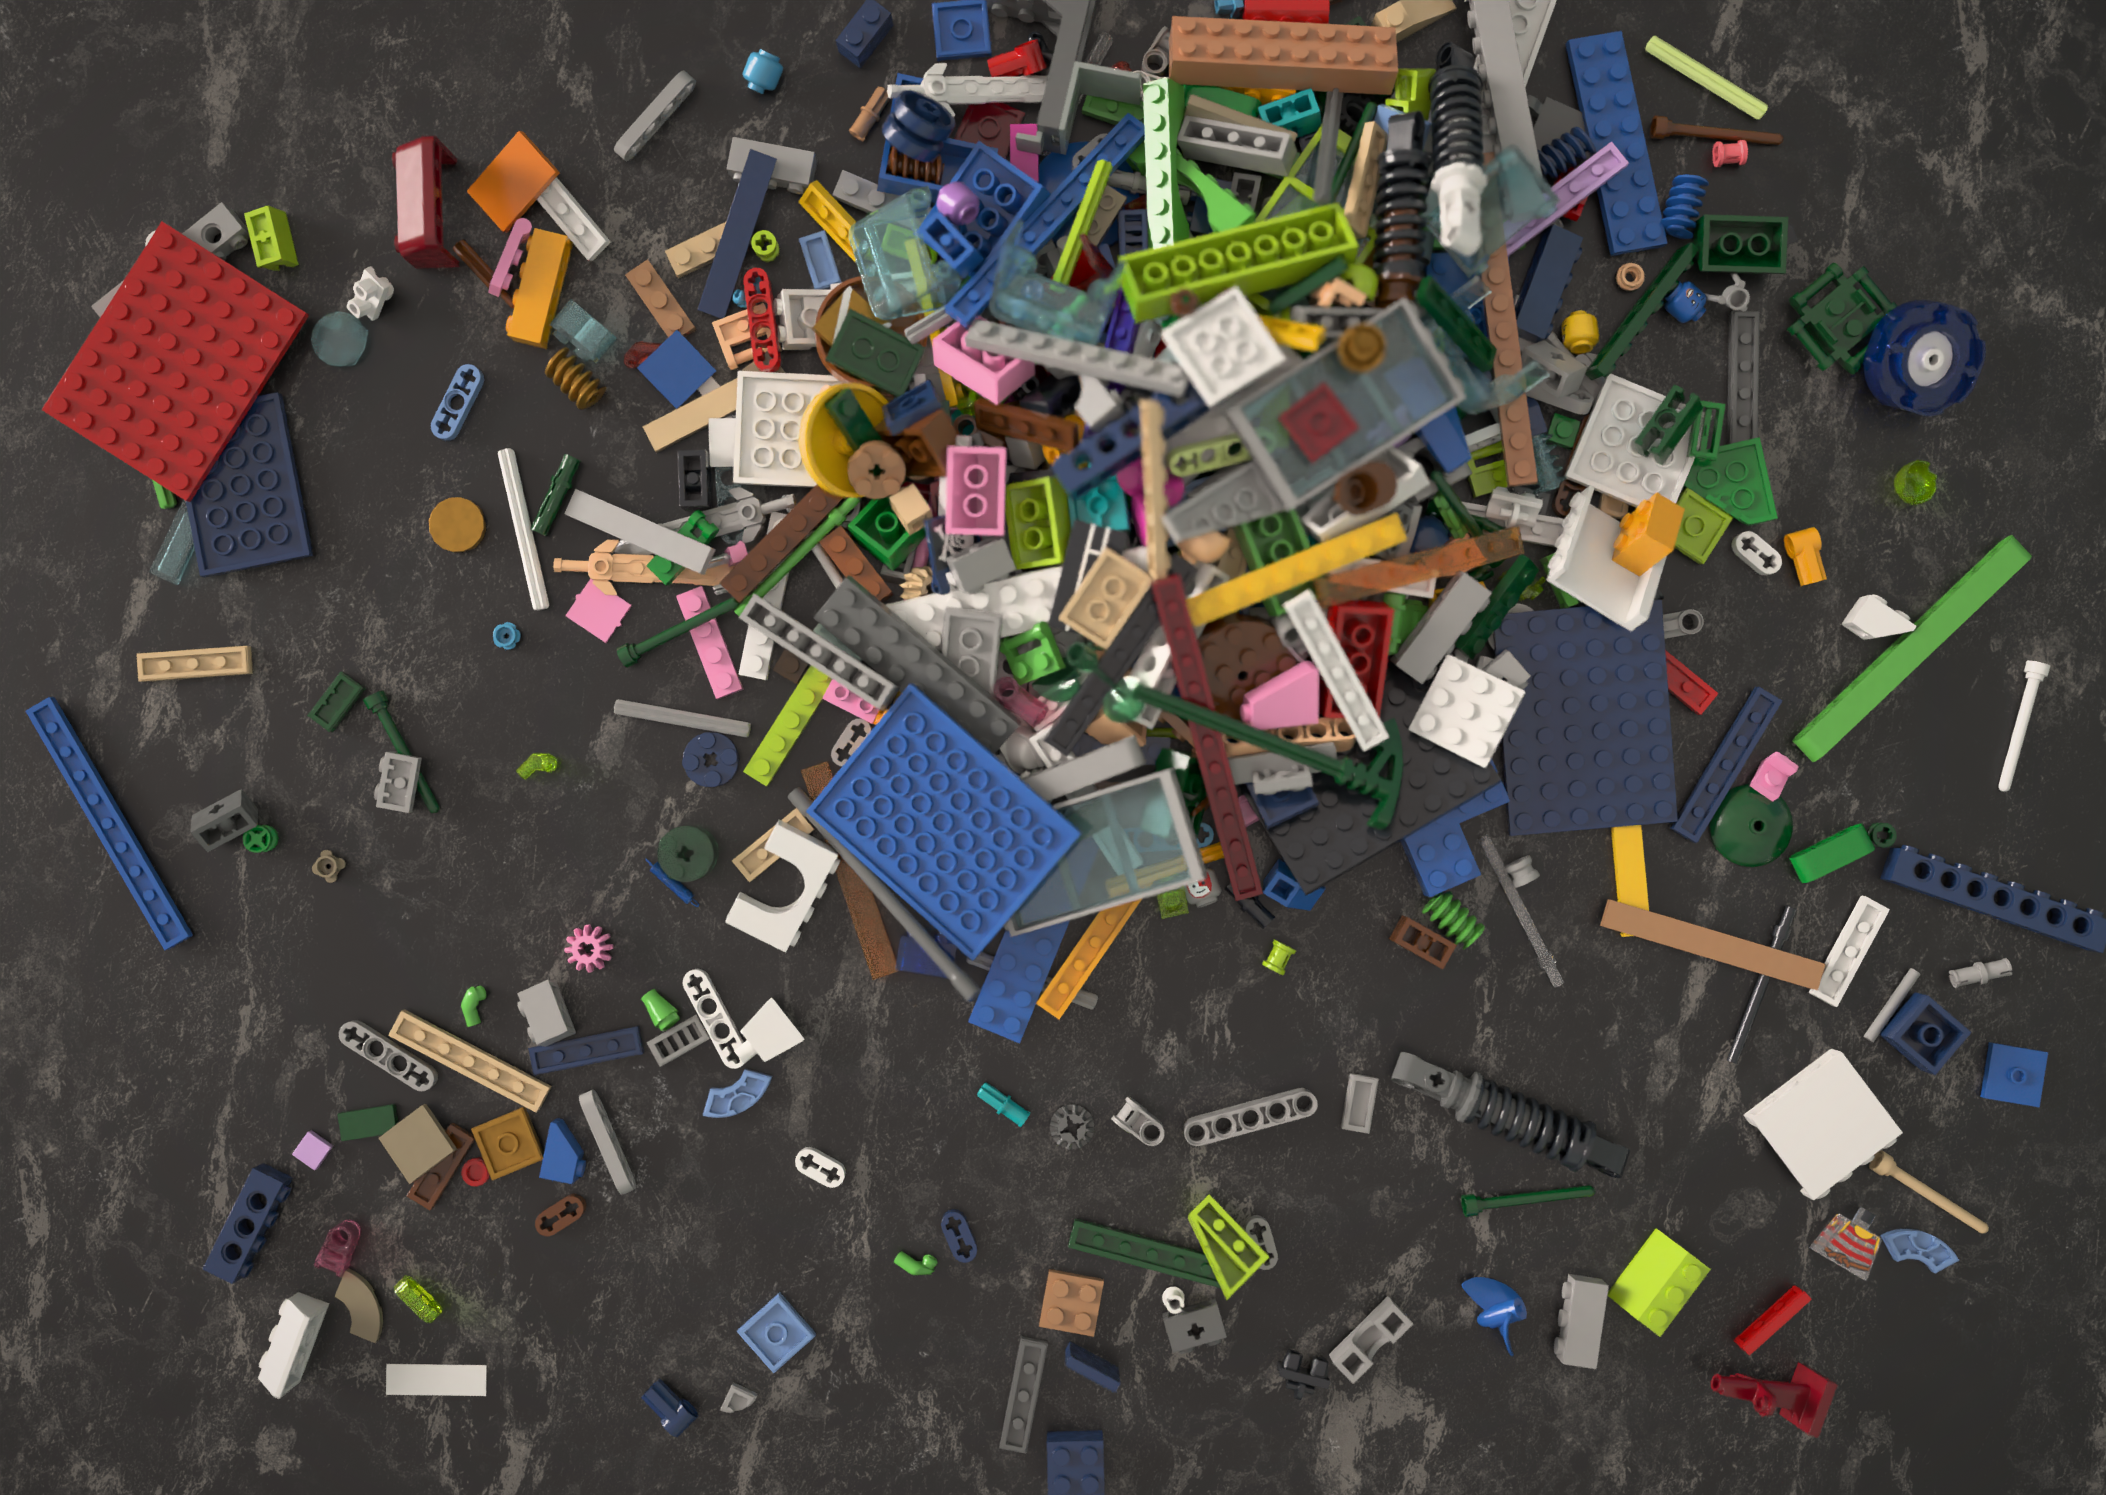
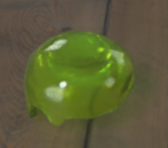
M1917 459L1901 467L1895 475L1894 489L1905 503L1910 505L1923 504L1931 500L1936 492L1937 475L1929 470V462Z

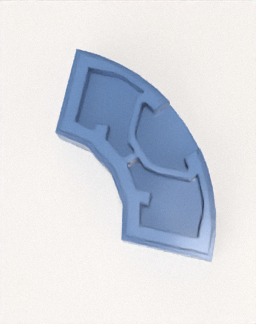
M746 1068L741 1078L734 1085L710 1089L703 1116L723 1118L745 1111L763 1096L773 1076Z
M1897 1229L1881 1235L1893 1260L1897 1262L1905 1259L1920 1260L1925 1263L1931 1272L1937 1273L1959 1261L1956 1254L1946 1243L1929 1233L1916 1229Z

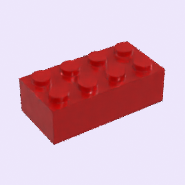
M1329 599L1326 621L1377 716L1380 718L1394 609L1383 601ZM1320 673L1318 682V712L1325 718L1345 719Z

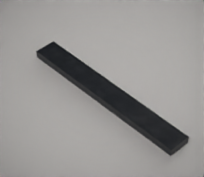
M1173 553L1170 558V569H1167V577L1179 574L1183 589L1185 590L1199 569L1176 553ZM1152 585L1043 740L1065 756L1069 755L1162 623Z

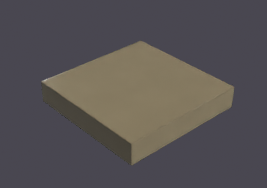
M427 1104L420 1106L379 1137V1140L409 1184L414 1183L457 1150Z

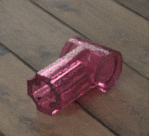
M1002 677L996 681L994 685L996 698L1007 710L1012 711L1032 727L1039 725L1043 721L1049 710L1047 705L1019 686L1018 682L1012 677ZM1008 689L1015 691L1009 697L1002 696L1003 692Z

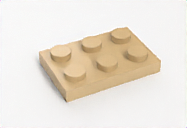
M1106 546L1060 614L1059 620L1107 650L1154 578Z

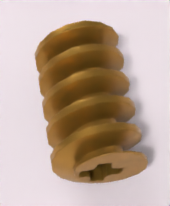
M564 347L550 359L545 369V374L548 378H553V383L556 386H561L560 389L564 394H569V399L572 402H576L578 409H587L600 400L606 391V387L598 390L597 387L600 380L595 379L590 382L589 379L592 376V372L587 371L582 374L581 372L585 365L580 363L574 366L577 356L572 355L566 358L569 348Z

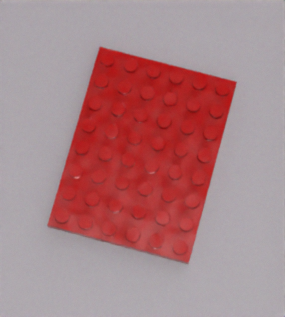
M161 221L45 403L42 411L185 501L191 502L304 325L309 314Z

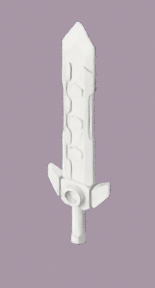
M935 63L925 73L920 85H888L887 90L889 98L899 97L900 93L904 90L925 94L942 104L954 118L955 114L949 104L1042 103L1048 75L943 77L942 75L947 64Z

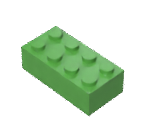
M1295 508L1286 512L1283 510L1280 513L1232 527L1250 572L1311 548ZM1322 575L1262 599L1268 616H1279L1286 613L1284 604L1308 590L1312 593L1314 599L1329 594Z

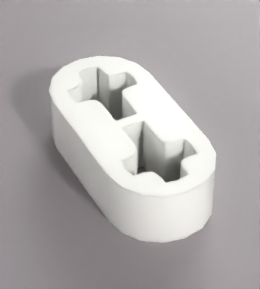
M1746 531L1734 537L1732 541L1733 552L1760 575H1769L1776 573L1782 565L1781 556L1757 534ZM1750 539L1749 546L1754 551L1751 549L1743 550V542L1741 540ZM1771 557L1770 564L1772 567L1764 568L1763 564L1765 562L1762 558Z
M812 1147L802 1149L796 1156L795 1165L804 1175L830 1188L837 1187L843 1182L846 1169L836 1159ZM809 1154H812L814 1156L812 1161L820 1165L819 1168L813 1164L805 1167L803 1165L804 1160L801 1157H807ZM822 1167L827 1170H832L833 1167L837 1168V1175L840 1178L835 1177L832 1181L829 1180V1174L822 1170Z

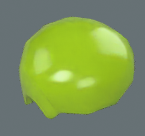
M1350 263L1347 270L1335 276V278L1342 280L1367 295L1365 301H1374L1378 278L1376 273L1368 266L1361 263Z

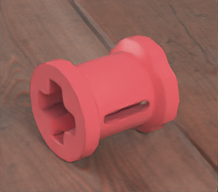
M1739 140L1738 143L1723 144L1721 141L1714 144L1713 164L1715 167L1737 163L1739 166L1746 164L1748 147L1745 140Z

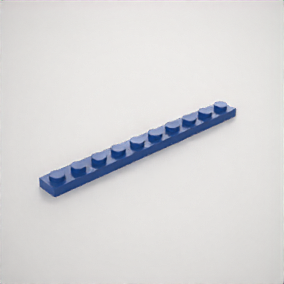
M1127 113L945 306V312L967 329L1079 210L1097 161L1103 159L1112 164L1111 176L1145 140L1144 124Z
M48 697L26 710L31 722L163 949L169 950L192 937V932L55 697Z

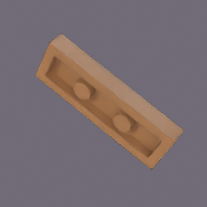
M648 259L625 274L668 338L676 330L684 337L696 330Z

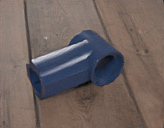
M660 1378L641 1397L661 1418V1424L673 1437H679L698 1418V1412L689 1401L683 1398L680 1399Z

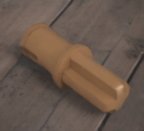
M877 87L866 106L860 108L862 112L849 129V132L857 139L864 141L875 121L879 122V115L890 99L885 88Z

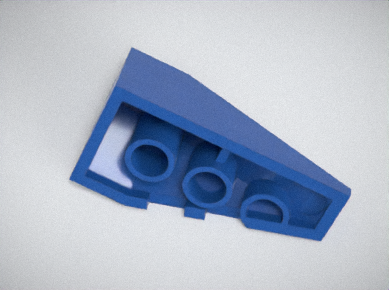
M1411 358L1409 361L1401 362L1382 374L1383 392L1396 408L1401 404L1405 406L1410 423L1446 401L1421 358ZM1455 405L1414 431L1447 475L1471 460V454Z

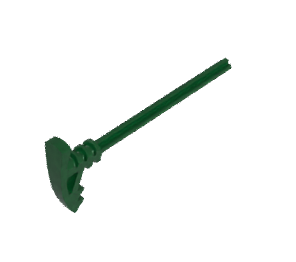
M1136 683L1135 689L1132 692V699L1329 774L1335 778L1336 784L1342 785L1346 782V786L1349 789L1354 790L1358 787L1359 792L1364 795L1370 792V795L1380 800L1368 820L1367 826L1382 830L1389 825L1395 809L1403 769L1402 742L1395 718L1382 723L1389 738L1371 747L1377 750L1378 754L1367 769H1365V765L1361 762H1357L1353 766L1351 758L1345 757L1343 760L1334 759L1149 686ZM1387 759H1389L1387 778L1379 776V771Z

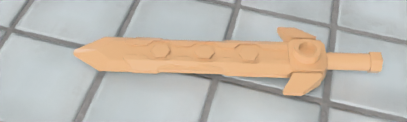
M606 540L594 549L595 553L590 555L589 561L554 559V572H588L589 577L593 580L592 583L605 595H617L614 586L609 582L611 580L614 582L663 583L646 566L655 556L634 554L611 555L618 546L619 540ZM728 564L707 568L705 575L685 568L672 583L705 586L719 585L721 580L735 566L729 567Z

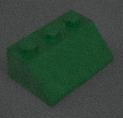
M1705 214L1695 221L1697 225L1694 228L1693 244L1699 249L1695 257L1700 272L1786 274L1788 217Z
M1161 747L1160 754L1156 759L1155 773L1174 767L1197 839L1205 807L1196 816H1191V812L1208 796L1197 754L1180 749ZM1160 779L1153 781L1149 786V797L1146 807L1142 812L1140 829L1167 839H1179Z

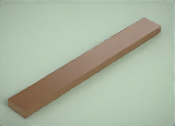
M1610 899L1607 900L1600 926L1817 991L1825 968V964Z

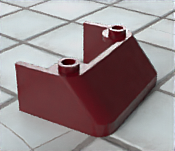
M423 136L398 146L396 152L392 154V162L396 169L398 235L394 238L395 249L397 253L401 254L402 258L415 268L460 267V262L443 247L441 164H457V158L436 136Z

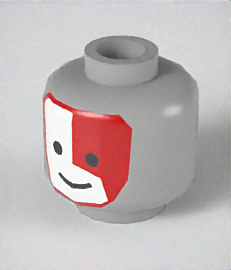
M1206 869L1208 875L1206 879L1182 886L1189 904H1196L1197 908H1201L1218 901L1217 896L1221 894V887L1213 869Z

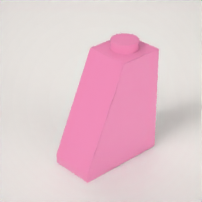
M1303 661L1244 694V705L1240 707L1242 721L1260 730L1317 724L1319 669L1310 661Z

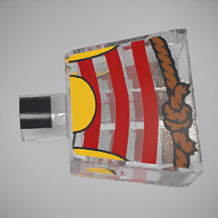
M1862 1207L1859 1208L1853 1220L1837 1214L1811 1244L1810 1248L1866 1281L1881 1243V1238L1868 1230L1876 1215Z

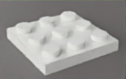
M1237 287L1162 332V337L1209 407L1219 403L1285 361L1284 356Z
M1447 654L1408 730L1487 768L1526 692Z

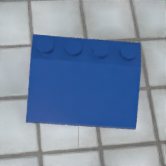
M980 141L977 142L950 182L964 183L979 200V211L976 218L969 224L954 225L985 258L969 276L973 277L1051 195L1042 185ZM936 202V204L934 205V207L931 209V211L929 212V214L927 215V217L925 218V220L923 221V223L920 225V227L918 228V230H919V229L930 219V217L938 210V208H937V202ZM917 230L914 235L934 249Z

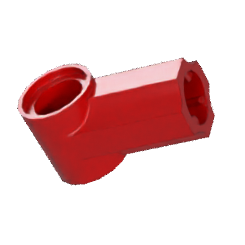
M1037 39L1018 45L1014 48L1015 50L1002 53L987 60L991 77H1015L1021 74L1026 76L1046 68Z

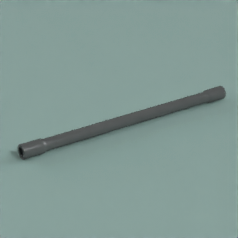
M800 787L794 789L788 795L791 803L803 816L807 817L932 958L968 1002L973 1000L981 991L978 986L953 962L880 878L806 812L813 801Z

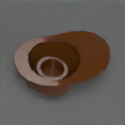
M1380 461L1368 462L1342 475L1335 485V495L1332 497V500L1337 502L1349 515H1365L1384 507L1392 501L1398 487L1397 476L1386 463Z

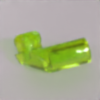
M533 753L516 769V772L525 780L535 770L550 773L557 768V759L548 753Z

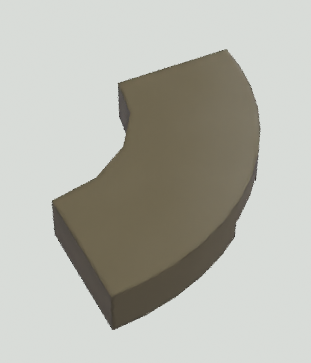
M348 1268L344 1272L335 1297L344 1302L350 1311L352 1320L350 1333L377 1343L383 1326L382 1308L379 1306L373 1292L374 1289L369 1282L360 1274Z

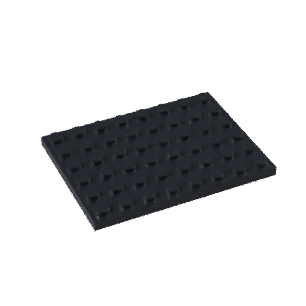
M1393 655L1388 656L1379 719L1381 723L1392 718L1396 720L1402 742L1403 769L1395 809L1388 826L1382 830L1367 826L1368 820L1380 800L1373 798L1370 792L1364 795L1359 792L1358 787L1354 790L1349 789L1346 786V782L1342 785L1336 784L1333 776L1324 772L1311 773V788L1319 805L1267 829L1245 783L1237 784L1305 896L1501 783V778L1490 762L1487 768H1484L1408 730L1434 681V677L1430 680H1425L1421 684L1390 660ZM1318 712V718H1325ZM1339 732L1343 736H1350L1346 732ZM1311 734L1315 738H1322L1319 734ZM1284 735L1287 740H1294L1292 736ZM1357 739L1350 750L1336 752L1337 760H1343L1345 757L1353 760V766L1357 762H1361L1365 765V769H1367L1378 754L1377 750L1372 748L1364 751ZM1387 759L1379 771V776L1387 778L1389 759Z

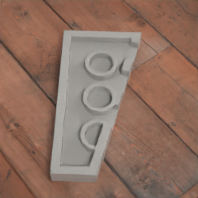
M1253 460L1161 517V520L1175 542L1179 543L1277 514L1283 511L1284 508Z

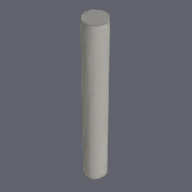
M1912 968L1909 969L1863 1036L1864 1038L1874 1043L1921 975L1919 972Z

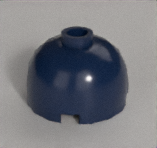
M1432 515L1419 517L1416 533L1405 565L1417 562L1415 557L1417 555L1418 557L1428 556L1450 540L1449 538L1452 537V534L1440 519Z

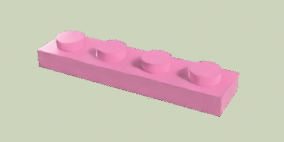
M703 586L676 596L685 620L712 608ZM716 618L690 630L716 699L743 690Z

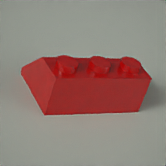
M1243 0L1242 20L1329 23V0Z

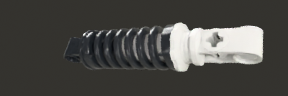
M1448 41L1437 52L1435 59L1437 72L1431 77L1428 84L1432 115L1433 180L1431 187L1432 191L1439 198L1442 212V243L1466 256H1470L1478 249L1481 242L1479 203L1480 195L1487 186V176L1485 175V166L1483 165L1484 142L1482 141L1483 119L1481 117L1483 81L1480 73L1473 68V55Z

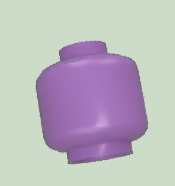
M953 182L941 188L937 199V208L952 224H969L976 218L979 211L978 197L964 183Z

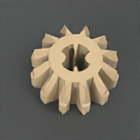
M931 567L911 568V573L904 574L906 582L900 584L904 589L900 597L908 600L934 594L931 586L933 576Z

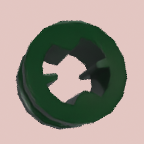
M1874 823L1867 831L1875 847H1890L1897 838L1895 828L1888 823ZM1884 828L1883 832L1887 833V838H1877V832H1881Z

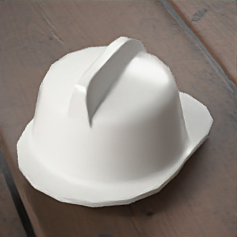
M1011 712L1022 723L999 748L1008 765L1019 774L1023 773L1025 769L1030 771L1037 767H1044V762L1029 741V737L1035 734L1036 730L1031 729V723L1024 714Z

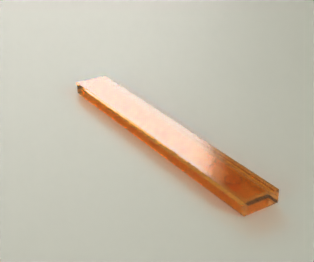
M1520 526L1505 528L1313 579L1318 606L1320 608L1328 607L1524 554Z
M826 761L801 770L810 798L814 802L833 779L829 762ZM825 839L826 844L831 846V844ZM838 853L837 858L840 859V863L836 869V874L872 979L875 980L900 971L874 893Z

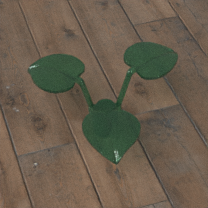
M1081 642L1073 643L1068 648L1066 657L1062 658L1065 664L1064 668L1042 676L1031 684L1042 697L1052 702L1063 703L1071 700L1080 688L1078 678L1082 675L1081 671H1093L1113 688V690L1105 695L1103 700L1104 714L1110 720L1118 723L1134 721L1141 715L1145 707V703L1132 699V692L1135 689L1136 683L1141 682L1135 677L1125 676L1116 685L1097 668L1098 656L1094 651H1105L1106 649L1088 643L1087 646Z

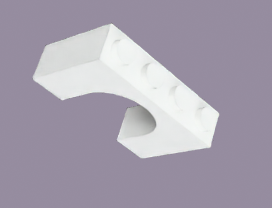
M778 820L766 842L765 850L791 862L801 871L805 881L803 893L794 903L788 906L771 907L740 892L727 915L726 923L786 953L789 945L793 947L796 945L801 935L798 929L802 921L806 923L809 921L814 911L811 904L815 897L819 899L822 897L827 887V883L824 880L828 873L834 874L840 859L837 858L838 852L832 846Z

